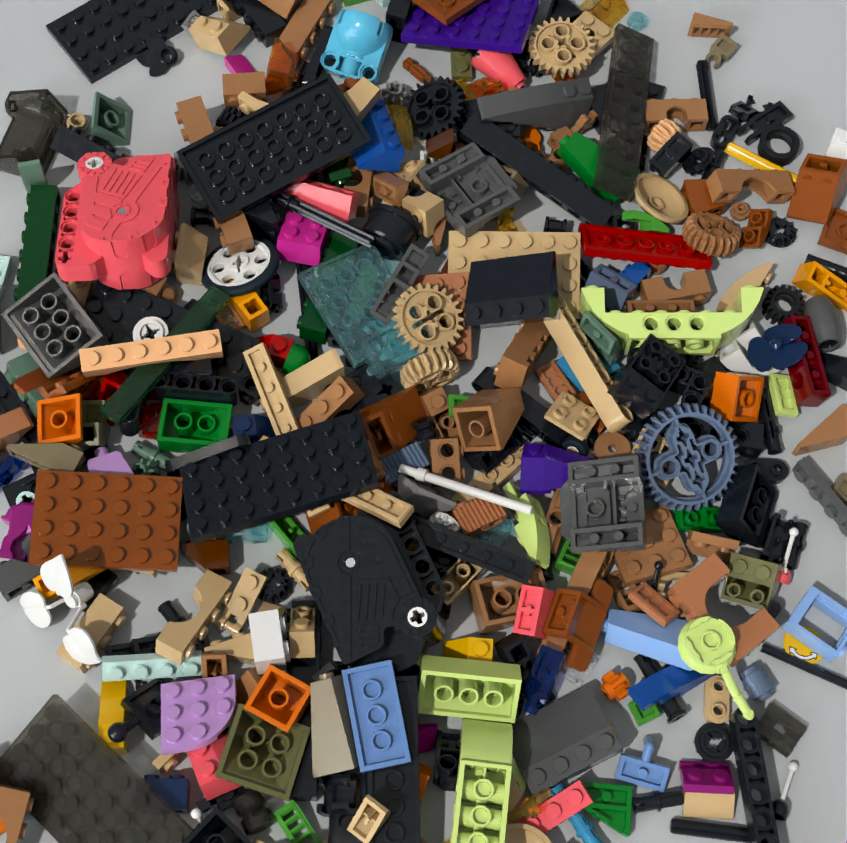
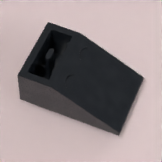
M650 333L618 374L607 393L644 420L657 410L686 363V360Z

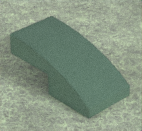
M39 159L17 163L27 193H30L31 185H48Z

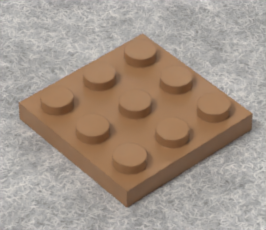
M667 505L646 510V550L628 552L617 550L613 556L625 587L653 579L655 573L654 563L656 561L663 563L659 577L690 569L693 565Z

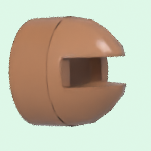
M648 263V267L654 275L661 274L667 267V265L663 264L654 265Z

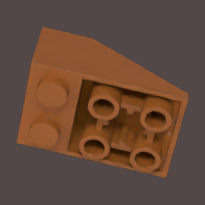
M808 153L798 172L794 186L795 193L791 197L786 215L787 218L827 225L847 187V159Z
M415 385L359 410L367 440L370 441L378 459L398 451L414 439L416 430L412 429L411 423L418 418L426 416Z

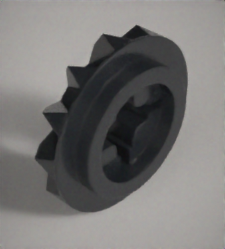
M709 147L693 150L683 161L682 167L684 171L691 176L696 173L700 175L704 170L707 171V167L713 165L712 161L715 159L714 152Z
M776 216L771 220L765 241L774 247H787L794 242L797 229L794 228L793 222L786 220V217L778 218ZM776 229H785L783 234L780 232L774 235Z
M276 566L264 568L260 574L268 577L266 584L271 583V580L275 577L276 583L280 585L275 586L272 594L270 586L265 584L259 599L271 604L283 602L292 591L291 577L284 569L277 568Z
M709 723L703 725L696 732L694 739L696 753L703 760L712 763L723 762L732 754L731 733L724 726ZM709 737L713 740L722 739L717 745L718 750H715L714 747H705L710 742Z

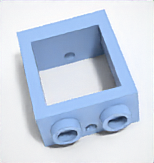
M812 585L782 627V630L831 663L836 657L841 658L847 650L845 645L847 642V609ZM811 604L845 627L844 632L833 648L798 624Z

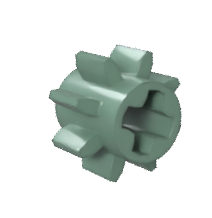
M141 458L140 463H134L131 469L134 475L159 476L160 474L159 469L156 467L157 462Z

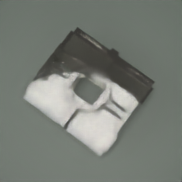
M772 701L765 709L766 711L758 721L760 739L766 743L767 747L771 746L787 758L794 750L793 748L806 732L808 726ZM775 724H780L784 727L783 729L786 730L784 734L774 729Z

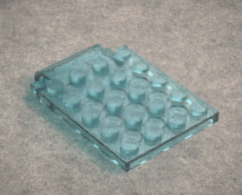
M362 245L300 272L297 278L353 369L367 363L369 366L366 369L367 374L370 377L375 375L378 379H383L403 369L402 366L407 364L408 360L414 359L419 354L417 347L410 351L411 344L409 342L405 345L402 344L405 339L404 337L397 338L400 330L393 329V327L398 322L391 320L386 325L369 314L392 273L374 245L372 248ZM409 310L410 315L417 319L415 312ZM421 321L415 325H412V328L416 329L417 327L421 326L423 322ZM421 330L422 335H425L427 333L426 331Z

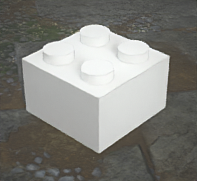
M278 609L249 613L248 618L257 674H264L269 664L282 671L287 670L286 662H291L288 640L283 641V638H287L284 616L279 617Z

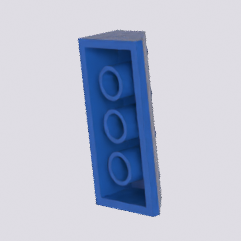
M379 99L361 121L372 139V144L352 155L358 169L398 172L405 149L384 101Z

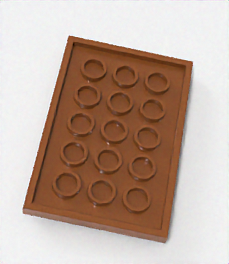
M37 470L29 566H42L48 560L63 554L68 568L177 572L182 504L181 482L183 477Z

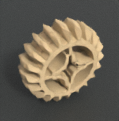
M437 348L426 353L422 352L421 355L408 360V363L402 366V369L399 371L400 381L405 389L415 385L418 394L435 386L444 387L446 384H450L451 380L456 379L460 373L459 361L452 350H447V348Z

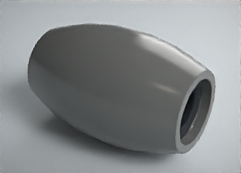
M824 295L808 299L805 303L803 316H810L819 352L827 353L838 349L842 342L843 331L840 315L835 305Z

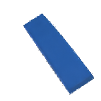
M671 665L630 687L628 694L644 712L658 702L663 704L676 695L681 697L715 674H701L693 669L689 671Z

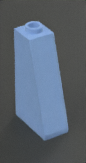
M608 608L607 618H605L601 628V632H604L605 643L692 671L682 660L678 651V636L682 627L688 623L687 620L675 619L663 628L648 614Z

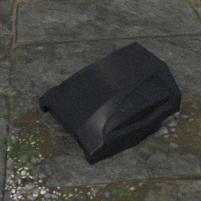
M437 730L432 783L445 791L456 792L461 746L460 734L442 733V730Z

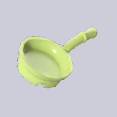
M701 616L690 620L682 627L678 636V651L682 660L689 668L701 674H722L725 685L733 697V702L737 704L745 719L752 720L755 716L754 710L750 708L743 697L744 694H741L730 670H728L736 654V640L732 629L725 621L710 616Z

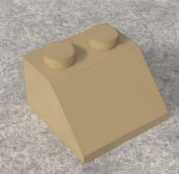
M200 16L188 30L198 48L228 56L251 30V27L224 18Z

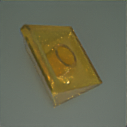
M585 0L578 7L582 13L588 11L610 28H613L629 11L624 0Z

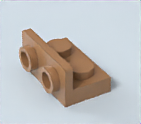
M689 530L685 547L689 554L709 557L712 553H715L722 561L730 562L733 550H738L740 541Z

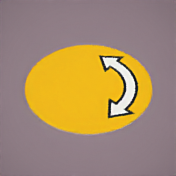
M802 626L822 640L820 635L815 630L807 626ZM787 632L785 633L783 645L786 653L811 664L817 663L822 658Z

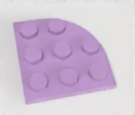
M235 674L161 684V751L163 755L201 749L218 739L217 736L226 727L229 728L237 708Z

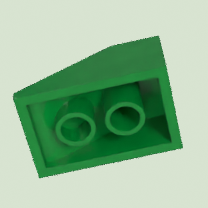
M164 398L157 434L159 449L167 452L188 453L227 439L233 404Z

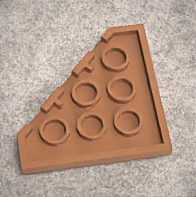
M469 272L418 275L412 285L414 289L418 283L422 287L429 283L431 289L434 285L438 284V291L446 288L445 295L453 294L451 301H459L455 307L456 309L463 310L458 317L464 318V321L459 324L464 328L458 332L461 337L455 340L456 344L452 347L449 346L448 350H452L459 362L473 361V328L467 327L465 321V298ZM384 278V287L389 278ZM428 301V305L435 309L434 304ZM409 310L410 315L417 319L415 312ZM439 310L432 316L424 318L421 322L412 326L416 329L428 320H432L437 315L444 313V311ZM439 320L440 325L446 328L445 322ZM421 330L422 335L428 338L427 332Z

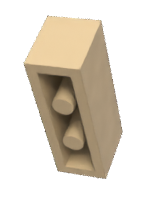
M99 593L76 626L88 632L99 654L102 649L105 650L106 646L110 645L112 641L111 636L116 629L119 630L123 627L127 620V613L124 607ZM64 643L56 652L61 660L83 674L87 670H91L95 665L83 664L73 659L67 652Z

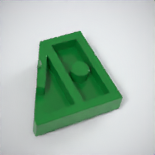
M582 781L594 801L593 804L583 809V811L621 835L629 837L631 829L632 786Z

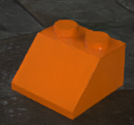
M716 371L709 408L714 409L715 413H720L722 415L721 419L757 422L765 377Z
M269 664L244 709L289 733L302 718L311 702L310 686Z

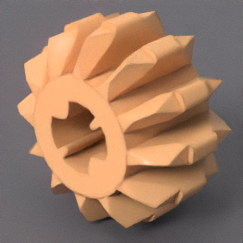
M667 118L660 120L647 137V145L653 152L657 153L677 131L681 134L682 129L672 120Z

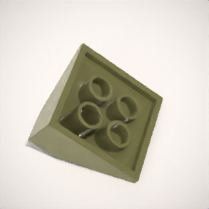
M239 703L227 733L215 777L288 801L311 727L296 723L290 732L286 733L245 710V705Z

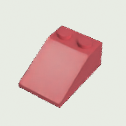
M227 733L219 734L217 736L218 739L208 746L187 752L206 801L240 787V785L215 777Z

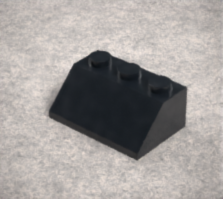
M757 464L734 467L733 470L737 471L738 474H732L730 477L734 482H728L727 484L728 489L725 490L715 523L727 537L757 548H763L779 492Z
M215 806L181 843L252 842Z

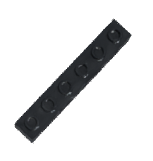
M657 409L644 420L632 412L634 420L623 427V436L631 442H636L640 435L639 432L642 431L643 424L648 423L652 425L650 417L658 418L657 412L663 411L665 413V410ZM684 417L678 419L679 422L687 424L692 431L696 432L698 436H694L695 438L705 434L718 435L716 430L702 419H686ZM728 421L727 426L734 429L730 434H734L742 440V443L733 441V443H737L740 446L735 449V452H738L746 459L758 458L763 450L764 424ZM668 424L659 432V435L664 437L665 428H667ZM709 443L704 448L705 452L710 450Z

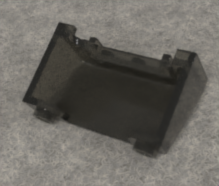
M48 89L10 91L5 101V110L12 120L0 144V171L21 176L17 163L39 159L43 166L44 175H46L56 153L55 150L50 148V145L60 126L67 127L66 122L69 112Z

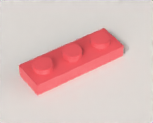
M578 780L517 819L516 822L531 825L546 834L593 804L594 801L582 781Z

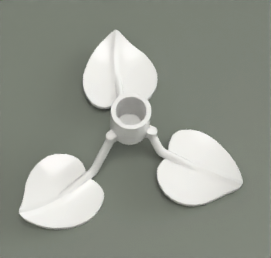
M60 554L45 562L41 566L40 573L46 587L51 591H56V594L63 598L46 605L45 598L41 593L28 591L21 596L20 604L24 608L28 619L40 628H45L52 622V615L49 609L64 602L70 608H78L66 628L68 634L63 637L64 646L69 655L76 661L83 664H98L102 659L98 655L91 636L83 628L73 627L82 610L87 607L85 602L94 596V591L90 584L85 581L73 587L63 554Z

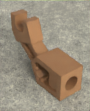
M591 110L588 116L585 113L582 114L571 129L564 126L551 132L547 144L552 149L554 146L559 145V142L567 134L570 137L576 131L581 134L595 123L598 114Z

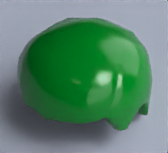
M296 343L292 345L282 368L283 374L287 375L311 361L307 348Z

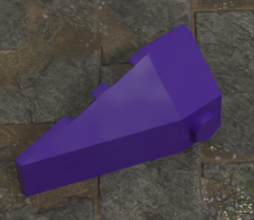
M524 444L521 457L520 494H550L551 489L561 488L568 480V463L596 459L548 444Z

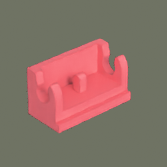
M522 584L513 633L546 640L547 636L542 632L555 592L542 587Z

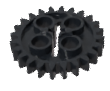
M432 76L430 82L424 79V85L421 86L417 83L418 89L416 91L410 90L413 95L405 97L409 102L402 105L406 109L401 112L405 117L402 121L406 124L407 130L414 137L417 136L419 140L424 138L427 141L431 137L452 127L459 128L456 124L457 121L464 120L460 115L467 113L463 108L468 105L464 100L467 97L460 85L455 80L451 81L449 77L444 80L442 76H439L438 80H436Z

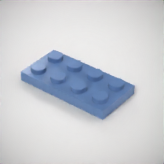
M392 660L341 670L360 772L364 773L411 763L412 760Z

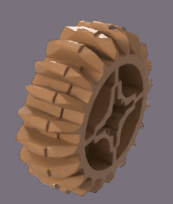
M699 211V214L692 213L685 220L682 229L683 240L687 242L688 246H692L693 250H698L701 254L713 255L716 258L719 256H731L738 248L741 239L740 229L735 226V223L730 222L729 218H724L722 215H716L714 212L709 213L706 211L702 213Z

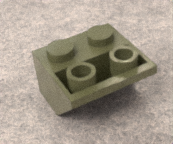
M732 552L728 566L730 572L725 578L721 599L760 610L764 607L768 611L779 588L784 564L739 552Z

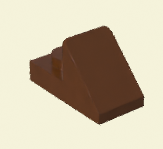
M453 128L426 141L427 157L442 159L468 144L454 142Z

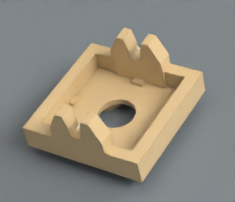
M584 11L576 19L578 20L577 26L584 24L583 31L591 30V33L594 34V58L617 36L616 31L588 11Z

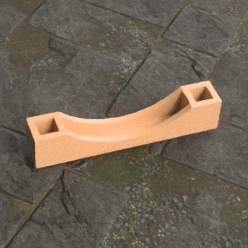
M219 329L79 349L81 370L85 378L107 375L120 370L154 363L224 357Z

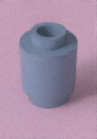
M757 664L740 673L743 678L741 681L754 701L759 699L763 702L774 695L772 693V690L775 689L774 685L763 668H759Z

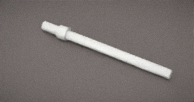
M401 464L399 467V473L414 477L416 481L422 483L430 482L528 515L532 514L533 506L429 473L428 469L421 467L417 469Z

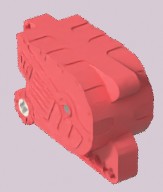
M86 153L77 162L81 182L68 190L63 199L54 258L59 278L66 282L93 281L97 279L104 285L118 290L142 289L151 286L167 276L174 266L171 257L172 250L177 249L175 233L178 231V217L180 214V201L177 190L178 174L175 159L167 153L122 157L112 162L111 157L107 153Z

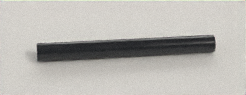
M763 643L760 652L847 690V679Z

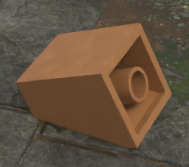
M519 387L481 390L452 408L463 452L499 451L504 449L524 411Z

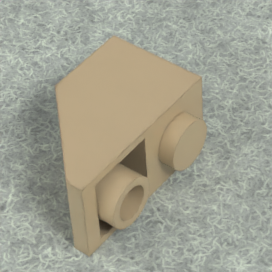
M308 606L291 608L289 627L290 658H315V608H309Z

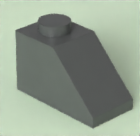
M13 559L0 562V592L7 602L35 587L32 579L41 574V566H29L26 562Z

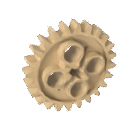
M559 16L556 22L551 18L550 23L544 20L542 26L537 25L536 31L533 30L529 38V58L534 59L533 65L539 64V71L546 69V75L552 72L554 78L558 74H561L562 79L565 78V74L573 78L574 72L580 75L581 69L586 71L587 66L591 65L595 54L594 37L589 36L590 30L583 31L585 25L577 26L578 20L570 23L569 17L566 21H562L561 16Z
M418 283L415 289L410 286L407 292L404 291L400 295L401 298L395 301L398 306L392 309L397 315H394L391 320L398 322L393 329L400 330L397 338L404 337L405 339L402 344L405 345L409 342L411 344L410 351L417 347L419 355L424 350L426 352L429 350L434 351L437 348H447L448 350L449 346L452 347L456 344L455 340L461 337L458 332L464 328L459 325L464 321V318L458 317L463 310L456 309L455 307L459 301L452 302L453 294L446 296V288L438 291V284L434 285L432 289L429 283H426L423 287ZM428 301L434 304L435 309L428 305ZM409 310L415 312L417 319L410 315ZM439 310L444 311V313L437 315L432 320H428L416 329L412 328V325L421 322L424 318L432 316ZM439 320L445 322L446 328L440 325ZM421 330L427 332L428 338L422 335Z

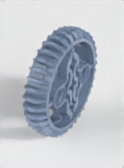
M682 403L681 406L680 404H674L673 409L669 406L665 407V413L658 411V418L650 417L652 425L644 424L647 431L639 432L643 436L642 441L636 440L640 448L633 450L634 453L639 454L641 460L644 489H647L646 495L652 496L651 499L654 502L659 501L660 506L665 507L667 505L668 509L674 510V508H677V511H682L684 507H686L687 512H691L692 508L698 511L700 510V505L708 507V501L716 503L715 496L723 497L721 491L728 489L726 484L734 482L730 478L731 475L738 474L733 468L740 465L739 462L735 461V458L741 455L735 452V449L740 447L737 443H733L737 438L736 435L730 434L734 429L727 426L728 421L721 419L722 415L720 413H715V410L712 408L707 409L705 405L698 406L696 403L691 405L689 403ZM683 417L702 419L716 430L719 438L717 439L709 434L695 438L690 427L685 423L679 422L678 419ZM668 424L664 437L669 450L657 455L652 461V468H650L652 445L659 432ZM709 443L710 450L705 454L704 448ZM721 452H723L719 473L711 485L706 488L709 484V475L705 464L716 460L721 455ZM668 461L669 468L664 472L663 465ZM656 476L661 480L667 481L679 476L683 487L689 492H694L695 495L692 497L670 495L657 485L653 477Z

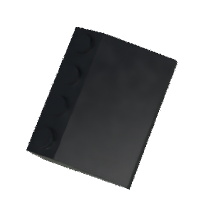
M555 251L471 262L465 298V321L467 327L485 328L560 319Z

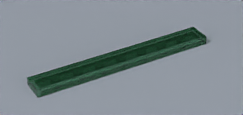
M212 285L166 337L204 331L231 301L230 295ZM176 361L138 366L100 408V414L120 425Z

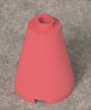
M478 50L477 52L480 54L478 58L473 57L471 60V65L507 91L509 87L521 89L526 86V78L512 53Z

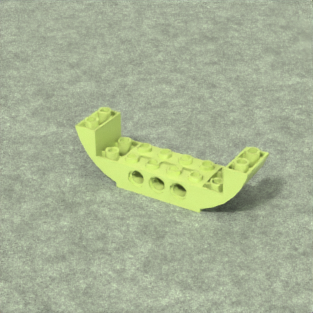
M595 285L581 288L578 306L582 316L588 310L619 341L620 350L624 351V355H627L630 349L640 347L650 333L678 355H714L717 349L726 346L744 331L756 310L764 287H756L755 285L741 287L733 304V310L713 312L711 310L667 312L665 310H658L652 313H645L642 310H635L631 313H622V311L613 310L605 313L604 287Z
M462 718L461 746L450 843H505L512 771V723Z

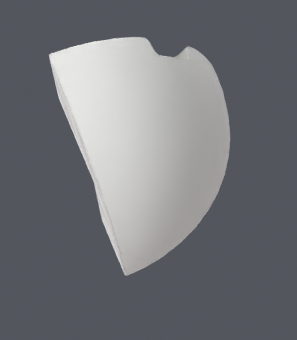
M752 318L744 331L720 350V361L734 373H750L751 375L764 377L770 373L781 371L774 369L772 366L768 371L760 372L750 363L747 354L750 340L754 337L763 338Z

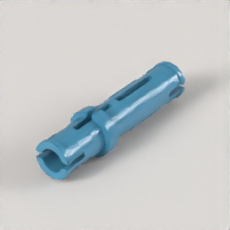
M560 783L549 793L553 797L566 788L563 783ZM582 811L568 819L576 830V836L581 838L584 843H603L593 829L595 826L592 822L589 823Z

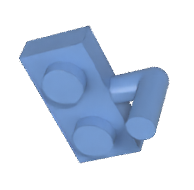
M647 735L643 739L644 749L641 758L621 752L615 779L664 793L670 766L651 761L655 745L653 737Z

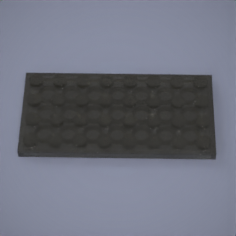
M58 694L51 696L0 757V783L31 791L30 797L34 798L30 814L58 843H181L193 830Z

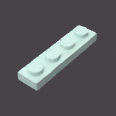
M202 650L195 651L190 659L186 658L181 666L157 653L102 656V682L202 676Z

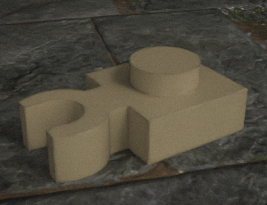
M721 34L711 45L710 52L706 55L705 60L707 62L709 60L716 61L713 67L716 69L719 67L721 59L727 61L736 51L739 44Z

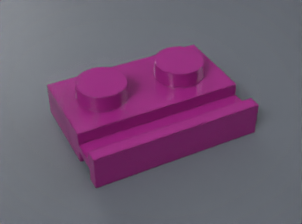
M679 760L678 770L680 771L683 792L733 795L735 785L731 770H729V763Z

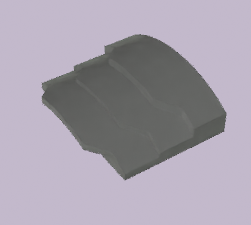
M474 142L419 170V178L426 191L444 199L446 220L465 237L483 228L484 223L503 214L504 210L521 202V198L516 194L518 185L507 175L495 157L484 155Z
M631 455L568 463V480L560 488L559 494L561 535L571 543V553L646 550V508L639 456Z

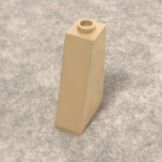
M335 348L280 378L291 408L293 409L318 398L327 385L333 383L340 375L345 376L344 365ZM259 399L263 411L266 412L262 400Z

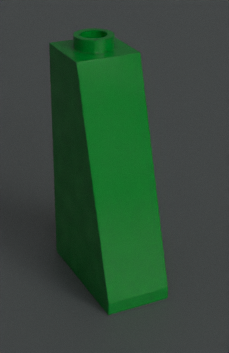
M577 131L571 137L567 134L559 142L561 147L556 151L583 182L596 191L598 197L601 199L606 198L612 203L616 202L632 185L636 176L642 173Z

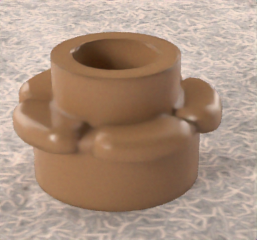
M734 202L731 205L730 215L732 219L741 222L749 217L750 209L747 203Z

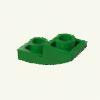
M704 506L698 511L692 508L691 512H687L686 507L682 511H677L676 508L674 509L676 527L679 532L688 533L689 530L703 533L723 532L715 523L720 508Z

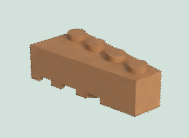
M543 321L521 324L519 332L514 335L511 344L502 355L501 362H498L493 374L496 375L495 386L500 388L519 387L520 392L522 391L552 338Z

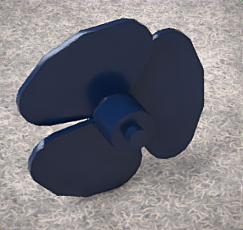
M779 324L768 328L763 333V338H752L748 344L747 351L750 363L760 372H766L772 366L774 369L783 370L795 365L805 356L808 350V345L805 342L790 343L801 336L802 329L800 326Z

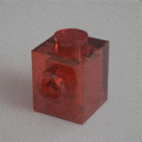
M158 403L146 404L141 430L138 433L139 438L157 440L162 405Z

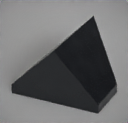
M551 0L545 21L550 23V19L553 18L556 22L559 16H561L562 21H566L569 17L570 23H573L582 12L569 0Z

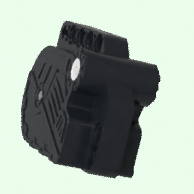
M395 491L385 492L404 501L399 493ZM359 509L357 515L340 516L338 519L332 520L325 525L323 524L312 536L302 534L294 540L293 547L303 568L310 593L320 609L321 617L334 640V646L339 657L348 669L392 660L394 662L395 676H401L419 667L427 648L437 645L445 637L447 626L440 611L447 590L412 516L407 520L409 521L408 527L405 530H399L398 527ZM411 542H419V548L416 551H408V545ZM422 563L430 564V568L426 573L418 572V567ZM434 584L440 585L438 594L430 595L428 593L430 586Z

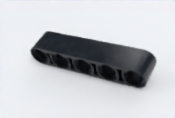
M485 367L471 383L476 392L487 389H502L494 385L496 375L493 374V368ZM522 390L521 396L524 411L519 419V424L548 445L560 448L563 441L571 434L546 420L544 416L548 408Z

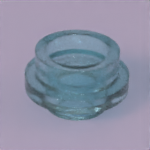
M641 12L630 13L627 17L628 27L632 31H641L647 24L646 16Z

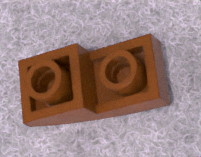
M750 209L748 225L742 229L739 246L741 249L762 247L773 216L771 209Z

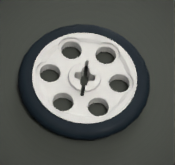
M253 236L255 246L251 248L255 249L253 252L247 253L250 250L248 249L235 253L229 258H226L229 255L227 247L223 248L220 245L206 257L201 282L210 292L223 297H236L251 293L261 288L275 275L280 263V253L276 245L266 238ZM266 259L263 263L257 264L259 260ZM224 268L221 272L215 273L216 270ZM255 274L254 277L246 279L249 275ZM229 279H234L230 283H225Z

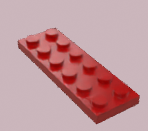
M584 223L579 224L578 232H581L583 255L589 257L689 267L696 270H710L713 263L711 256L705 253L701 254L700 251L693 250L692 246H688L687 242L683 240L682 235Z

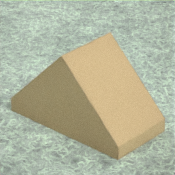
M367 794L347 830L363 843H370L392 812Z

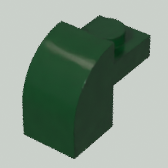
M344 159L322 170L327 184L340 188L352 186L350 181L352 174L350 168H346Z

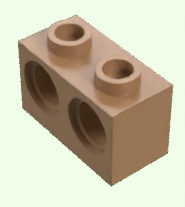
M458 438L431 439L429 441L431 473L442 476L444 468H451L454 471V478L452 480L460 483L461 480H465L464 466H460L459 458L463 457V447L458 442ZM443 445H449L453 449L452 456L444 457L440 452V448ZM432 483V487H442Z

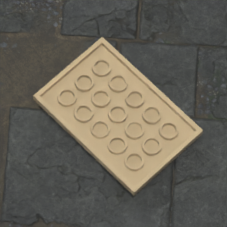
M449 231L448 273L470 272L471 262L555 251L558 291L576 321L579 320L581 232L476 231L465 237L459 231Z

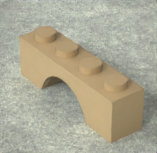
M207 569L195 585L194 601L198 604L200 612L188 621H169L156 639L155 653L180 666L186 658L190 659L195 652L197 642L204 640L208 633L209 625L211 622L215 623L218 620L223 605H227L232 595V581Z

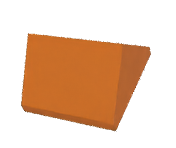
M81 393L37 401L38 443H64L69 446L71 443L77 445L83 439Z

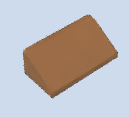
M388 172L373 175L375 196L397 208L401 207L402 199L406 195L409 183Z

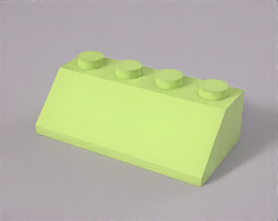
M424 655L421 660L418 680V713L515 723L522 683L520 665Z

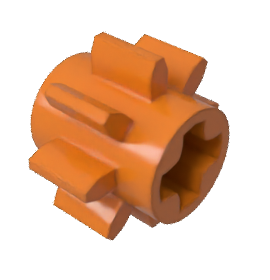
M611 670L602 676L601 681L603 684L600 685V689L609 701L615 698L620 702L628 696L627 689L630 687V683L622 672L614 674Z

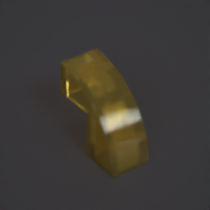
M385 103L404 149L413 150L412 122L407 109L401 104Z

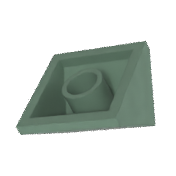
M95 92L91 121L93 137L99 140L98 144L101 146L105 144L109 146L128 145L131 109L99 92Z

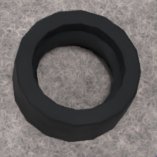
M783 125L768 127L762 133L758 143V154L781 167L786 166L795 159L800 147L799 137L796 132ZM780 139L785 141L790 147V152L777 153L772 151L766 144L767 140Z

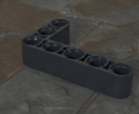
M140 368L132 369L126 375L117 413L120 431L128 437L135 436L140 432L147 399L163 401L164 398L233 404V406H236L240 402L239 382L235 378Z

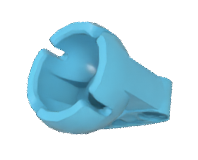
M341 9L337 14L326 50L321 56V65L327 73L344 80L349 77L361 79L365 77L368 71L375 72L374 76L367 80L374 85L378 84L380 71L393 36L392 26L386 22L380 24L379 18L354 9ZM329 59H336L333 66H326Z

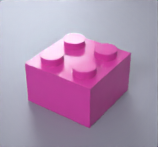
M287 212L277 238V250L280 253V260L318 267L329 240V228L298 213Z

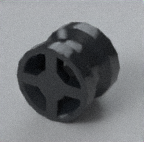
M432 416L421 417L411 423L412 429L416 430V441L426 442L438 436L437 429L433 427L434 420Z

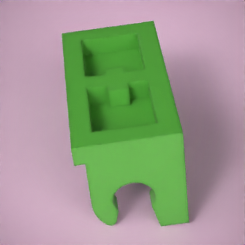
M291 515L268 522V527L292 555L299 560L293 544L296 537L306 534Z

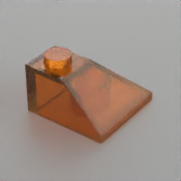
M276 37L269 57L265 78L267 96L289 90L292 82L297 81L299 69H295L297 60L282 41Z

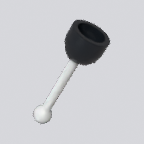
M796 762L788 764L789 772L781 797L772 801L775 819L779 821H786L789 814V807L785 802V798L793 774L798 769Z

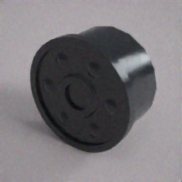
M383 203L372 205L369 210V217L362 230L376 237L375 244L369 249L375 255L392 261L401 260L410 244H414L422 235L420 225L411 216L396 207Z

